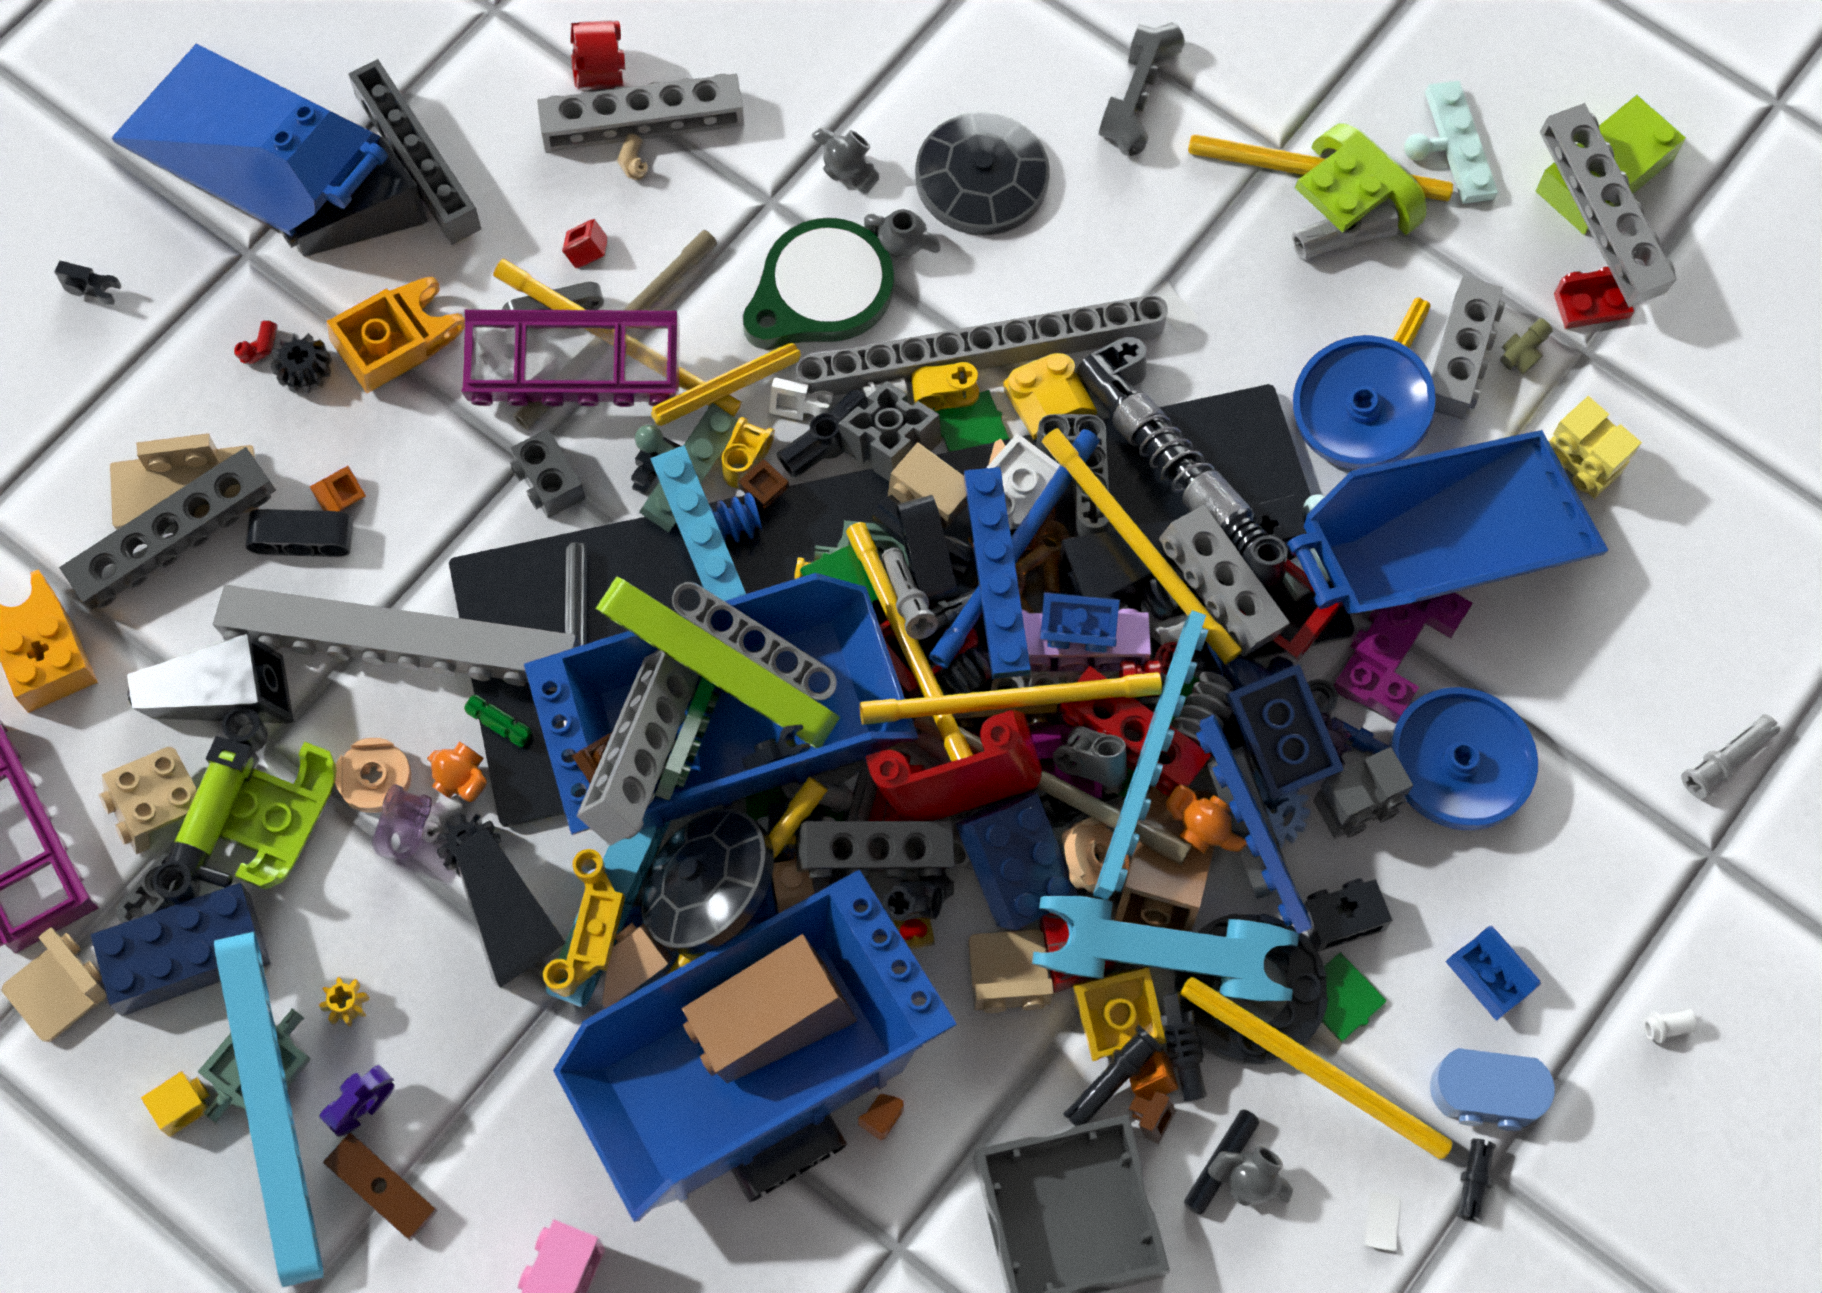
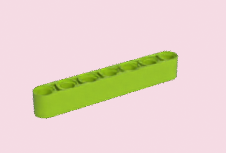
M617 576L596 607V610L779 726L785 728L789 725L802 724L804 729L798 731L795 736L816 749L824 745L840 719L837 714Z

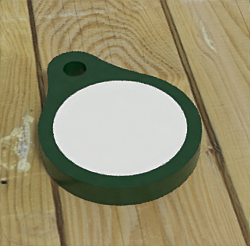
M817 218L790 228L775 241L768 252L760 283L744 310L742 317L746 339L753 346L765 350L775 349L789 343L838 342L865 333L883 317L892 299L894 270L889 252L885 250L880 243V239L874 233L860 224L845 219ZM764 316H770L776 320V323L771 327L759 325Z

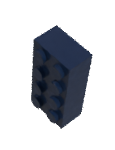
M241 882L90 934L109 1006L121 1016L221 982L215 955V940L255 932L260 947L263 967L271 964L251 895Z

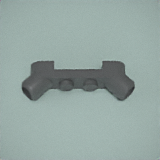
M1173 22L1158 28L1138 25L1131 42L1128 63L1137 66L1124 100L1110 96L1105 109L1099 135L1115 140L1123 155L1134 156L1139 154L1147 145L1148 134L1136 113L1137 110L1143 112L1149 96V92H1146L1145 89L1147 84H1154L1159 66L1155 65V63L1177 55L1183 49L1185 42L1184 34L1181 28Z

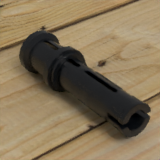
M1138 1025L1135 1028L1136 1034L1123 1048L1113 1051L1111 1056L1113 1061L1081 1096L1064 1111V1116L1069 1118V1121L1074 1126L1087 1124L1130 1077L1134 1079L1142 1073L1141 1067L1155 1052L1161 1053L1164 1050V1047L1143 1027Z

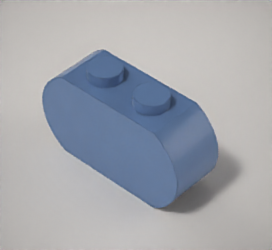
M1462 1048L1449 1053L1434 1069L1430 1080L1432 1099L1436 1107L1445 1116L1458 1118L1460 1124L1467 1126H1481L1483 1122L1497 1123L1498 1129L1505 1131H1520L1522 1127H1526L1536 1121L1550 1108L1555 1093L1551 1073L1537 1058Z

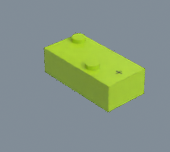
M1637 94L1599 125V131L1605 142H1608L1613 149L1614 160L1620 171H1623L1629 180V188L1632 194L1675 160L1686 139L1682 133ZM1581 143L1576 144L1581 148H1585ZM1554 162L1545 169L1535 192L1585 235L1590 230ZM1590 171L1593 176L1600 177L1596 172ZM1605 200L1609 206L1615 207L1611 201Z

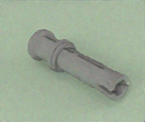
M889 548L882 554L881 562L898 597L896 609L899 615L905 619V631L913 639L927 638L937 629V617L933 612L929 611L927 595L918 590L904 558L903 551L899 548Z
M1763 714L1721 750L1709 751L1704 755L1703 762L1694 769H1687L1681 774L1685 788L1699 799L1706 798L1713 786L1720 781H1727L1732 776L1733 768L1780 732V727L1776 726L1778 724L1777 721L1770 715Z

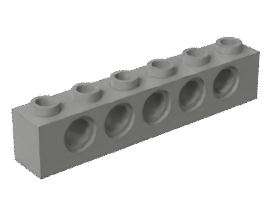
M737 73L728 75L717 74L712 77L697 79L684 78L680 81L666 83L652 82L643 86L617 87L613 90L597 92L584 91L580 94L553 95L537 99L545 152L624 142L628 134H635L641 139L744 126L743 104Z
M1585 103L1548 116L1539 133L1628 306L1631 307L1667 293L1677 280L1674 266L1670 260L1665 258L1660 248L1657 233L1650 229L1644 217L1642 204L1635 200L1629 188V180L1626 174L1620 171L1614 160L1613 149L1608 142H1605L1600 133L1596 116L1590 113ZM1575 142L1581 143L1585 148L1577 146ZM1590 171L1596 172L1600 177L1593 176ZM1605 200L1611 201L1615 207L1609 206ZM1620 229L1627 231L1630 236L1622 234ZM1635 259L1642 260L1646 266L1639 265Z
M660 650L643 659L577 814L579 819L610 846L624 838H633L641 830L644 823L642 818L646 808L654 799L655 794L653 791L658 779L664 773V763L668 753L674 748L676 743L674 738L678 728L685 721V711L688 703L696 693L695 686L700 675Z

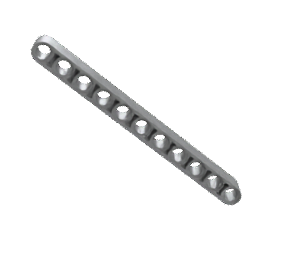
M1147 295L808 355L803 357L796 366L797 383L809 385L808 393L825 390L833 393V396L846 394L856 389L862 391V387L867 386V383L870 381L877 384L904 378L905 383L912 382L911 374L914 370L924 366L935 367L967 362L972 364L976 370L1037 360L1054 353L1070 354L1103 348L1124 337H1134L1141 341L1153 339L1162 334L1164 330L1168 305L1159 296ZM1145 315H1153L1157 319H1149ZM1111 321H1120L1123 325H1115ZM1078 327H1087L1090 330L1081 331L1078 329ZM1044 333H1053L1056 337H1047ZM1011 339H1020V340H1022L1023 342H1022V343H1013V342H1011L1010 340H1011ZM977 345H986V346H988L989 348H988V349H979V348H977L976 346H977ZM950 350L955 352L956 354L945 355L942 352ZM916 356L922 360L913 362L908 360V358ZM885 363L887 366L878 368L874 364ZM851 369L853 370V372L849 374L841 373L840 370ZM808 375L819 376V378L815 380H809L805 377Z

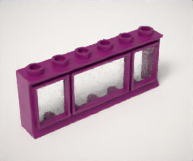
M464 310L465 336L463 388L461 392L466 400L471 401L473 405L491 406L493 401H507L508 405L519 407L527 406L528 402H542L543 405L550 407L562 406L564 402H578V405L584 407H595L599 405V402H613V405L618 407L634 406V402H648L650 406H655L679 395L680 318L677 311Z
M0 720V947L6 945L16 954L40 941L38 937L50 927L57 932L99 909V906L87 893L82 883L84 878L81 872L71 862L66 852L68 847L50 821L52 816L47 807L40 801L35 791L37 788L36 784L24 770L19 760L21 755L15 745L8 739L6 735L8 729Z

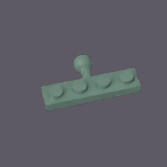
M713 402L684 443L700 484L729 442L738 419ZM643 425L635 434V443L643 452L663 454L676 449L663 440L661 430L654 425ZM659 481L639 513L669 532L676 520Z

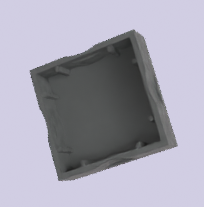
M1129 1114L1075 1126L1053 1136L1027 1137L975 1149L974 1162L1006 1293H1100L1163 1278L1170 1271L1156 1216L1145 1193L1143 1167Z

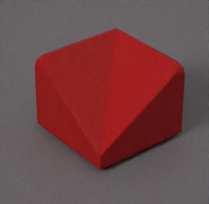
M591 219L566 231L562 252L576 269L581 268L605 256L608 237L597 221Z

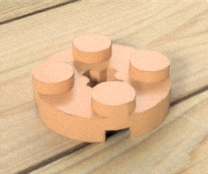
M365 738L352 744V749L347 751L344 756L341 755L336 763L335 785L348 806L362 812L376 813L400 805L405 799V793L408 791L411 783V767L404 753L394 746L392 742L383 738ZM377 767L378 772L383 773L382 777L377 779L375 783H370L369 780L363 779L365 774L370 773V768Z
M1093 817L1075 823L1069 830L1064 831L1061 837L1066 862L1070 870V882L1075 888H1085L1091 893L1094 892L1113 836L1110 829L1106 827L1108 826L1107 824ZM1095 854L1099 855V861L1096 859ZM1126 855L1122 868L1129 870L1128 855Z

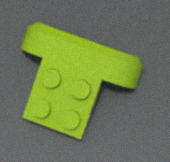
M1339 123L1314 140L1311 149L1318 155L1323 154L1327 148H1333L1337 151L1299 178L1295 189L1342 233L1388 198L1392 200L1398 210V229L1405 235L1423 223L1427 209L1425 195L1421 186L1363 131L1351 125Z
M305 741L298 753L300 767L294 784L254 769L250 781L243 782L219 838L257 852L255 858L248 865L240 864L235 876L237 879L265 890L282 883L292 871L330 797L336 780L337 768L331 752Z

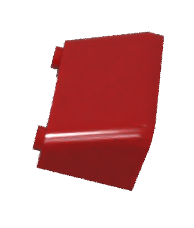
M1015 710L994 715L984 722L980 731L984 752L925 770L924 765L909 764L904 755L894 750H883L865 756L874 782L902 821H935L1031 791L1038 786L1042 778V767L1026 715Z

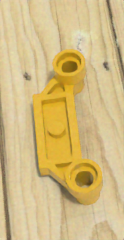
M593 849L581 850L572 861L573 871L577 878L584 882L585 891L567 960H552L546 965L543 972V978L548 988L563 997L572 995L579 985L597 971H607L625 901L624 894L615 892L605 873V863L602 856ZM595 869L594 872L588 873L590 870ZM563 978H568L564 983L559 984Z

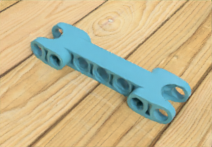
M1083 896L1040 897L1039 909L1047 910L1064 919L1069 928V938L1066 945L1056 952H1033V965L1062 974L1103 979L1105 961L1221 977L1220 994L1226 998L1247 1001H1292L1293 989L1286 988L1270 980L1264 971V960L1266 954L1276 946H1298L1299 934L1266 923L1228 919L1227 935L1222 937L1111 920L1113 902Z

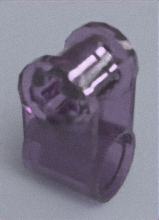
M397 784L389 788L383 800L381 816L372 841L377 855L387 859H405L411 857L416 852L425 822L431 812L432 799L430 796L423 794L419 797L404 791L403 787ZM395 833H397L400 839V845L396 851L391 844V839Z

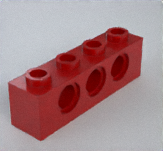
M1089 666L1077 682L1104 680L1107 678ZM1127 697L1061 703L1058 711L1063 714V719L1072 727L1084 726L1093 731L1122 738L1126 746L1127 767L1133 772L1135 771L1154 714L1151 710L1136 699ZM1093 708H1105L1109 712L1110 718H1098L1094 714ZM1171 725L1168 728L1174 730L1171 744L1167 752L1162 751L1170 757L1171 763L1161 764L1163 768L1155 786L1161 793L1170 796L1179 785L1188 787L1211 756L1209 753L1205 754L1200 746ZM1123 730H1135L1139 734L1141 741L1132 742L1128 740Z

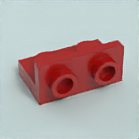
M1608 266L1588 273L1580 271L1571 272L1561 278L1554 292L1565 329L1629 319L1634 313L1633 306H1628Z

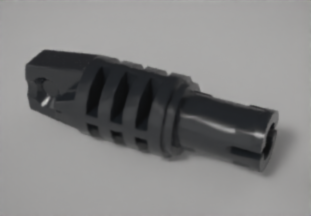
M1181 991L1167 993L1163 996L1166 1014L1160 1017L1169 1061L1174 1068H1177L1183 1100H1199L1205 1098L1207 1094L1200 1067L1204 1054L1194 1010L1188 1011Z

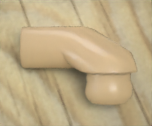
M628 134L617 162L628 178L640 180L644 178L648 171L646 161L642 163L641 158L637 156L642 139L635 134Z

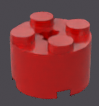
M587 21L570 24V44H573L571 63L574 85L577 87V90L623 87L622 70H625L624 50L619 49L618 41H621L619 21Z

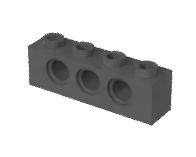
M806 821L801 823L795 831L797 872H809L810 879L832 878V872H846L847 877L857 870L861 871L864 878L869 877V872H883V878L906 877L905 872L919 871V878L925 876L942 877L941 871L954 867L952 821ZM834 841L839 842L844 847L845 856L843 860L837 859L832 852ZM871 841L877 843L881 849L879 860L874 859L869 852ZM907 841L913 843L917 849L915 860L911 859L906 853L905 846Z

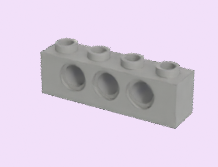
M1463 275L1454 297L1431 376L1435 387V412L1463 420L1467 409L1475 408L1481 389L1475 388L1477 378L1483 380L1489 363L1488 359L1483 358L1485 350L1491 351L1497 335V331L1492 329L1493 322L1500 321L1505 307V302L1500 301L1503 287ZM1469 317H1474L1480 322L1473 321ZM1461 346H1467L1472 351H1467L1463 349ZM1452 375H1458L1462 377L1463 380H1458L1454 378Z
M1205 505L1173 521L1160 536L1159 540L1163 544L1165 553L1178 565L1184 574L1186 582L1198 593L1211 616L1225 628L1243 650L1240 653L1243 657L1274 640L1290 624Z

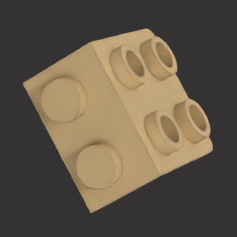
M166 747L101 774L104 792L100 793L99 797L107 814L114 812L119 823L115 824V828L124 845L130 843L135 854H139L150 849V832L186 817L197 788L177 751L173 747Z
M50 927L38 937L47 950L2 985L3 994L43 1042L54 1040L107 997L104 987L99 983L102 980L100 971L90 960L84 964L77 956V953L82 950L67 932L60 936Z
M1035 929L980 933L970 936L968 946L974 1010H984L986 1013H999L1006 1011L1007 1008L1022 1007L1024 1010H1038L1044 1008L1045 1005L1051 1004L1053 984L1052 979H1048V970L1032 964L1033 952L1046 953L1042 931Z

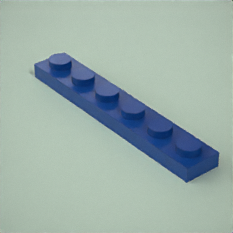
M1001 467L965 470L964 483L992 679L1029 676L1031 669Z
M1215 715L1201 720L1199 726L1202 731L1196 733L1205 754L1212 751L1218 765L1213 767V771L1221 788L1228 786L1234 800L1230 801L1229 805L1238 823L1242 821L1246 823L1250 835L1245 836L1252 855L1254 858L1260 855L1267 869L1261 871L1268 889L1270 892L1278 891L1283 902L1278 905V909L1285 925L1288 927L1293 924L1297 934L1311 929L1312 923L1309 914Z

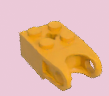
M421 278L390 291L386 288L326 321L329 341L366 393L427 361L455 340L465 329V318L462 314L456 313L432 317L422 311L440 291V284L436 278Z
M39 569L30 572L31 593L24 603L15 607H7L0 604V662L14 697L28 713L98 683L73 621Z

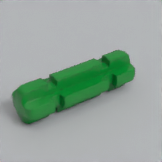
M472 695L464 706L466 714L476 720H481L482 724L501 736H508L510 738L509 741L519 747H523L532 735L531 729L521 722L516 723L515 718L492 704L488 705L486 700L478 695Z

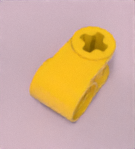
M967 362L935 367L924 366L914 370L911 374L914 404L919 401L931 410L935 408L934 411H938L944 408L967 407L973 405L979 398L980 391L976 384L978 382V372L972 364ZM962 371L964 378L960 379V372ZM964 391H966V398H963Z
M739 418L722 454V473L727 485L739 488L738 481L767 456L774 440L775 429L770 427L763 429L748 423L747 418ZM734 464L745 465V467L739 469L733 468L731 466Z

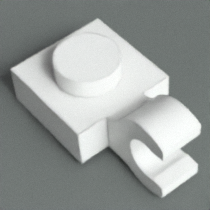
M774 378L771 386L769 413L802 421L805 413L814 416L821 413H829V407H832L833 393L825 390L808 393L809 385Z

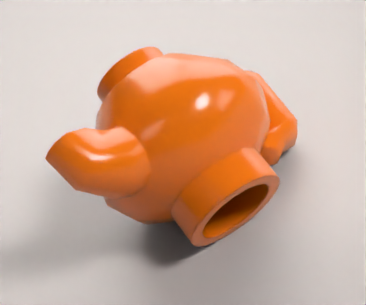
M460 741L454 749L443 748L442 750H434L427 757L428 761L431 762L432 778L436 780L432 787L449 799L455 793L467 802H474L487 785V780L478 767L484 758Z
M1179 785L1166 800V809L1172 814L1174 820L1182 821L1184 829L1179 837L1191 844L1194 849L1202 854L1206 852L1209 846H1220L1227 851L1240 852L1248 845L1245 839L1232 832V817L1228 814L1231 810L1230 806L1215 795L1210 800L1206 798L1198 799L1196 793L1189 787Z

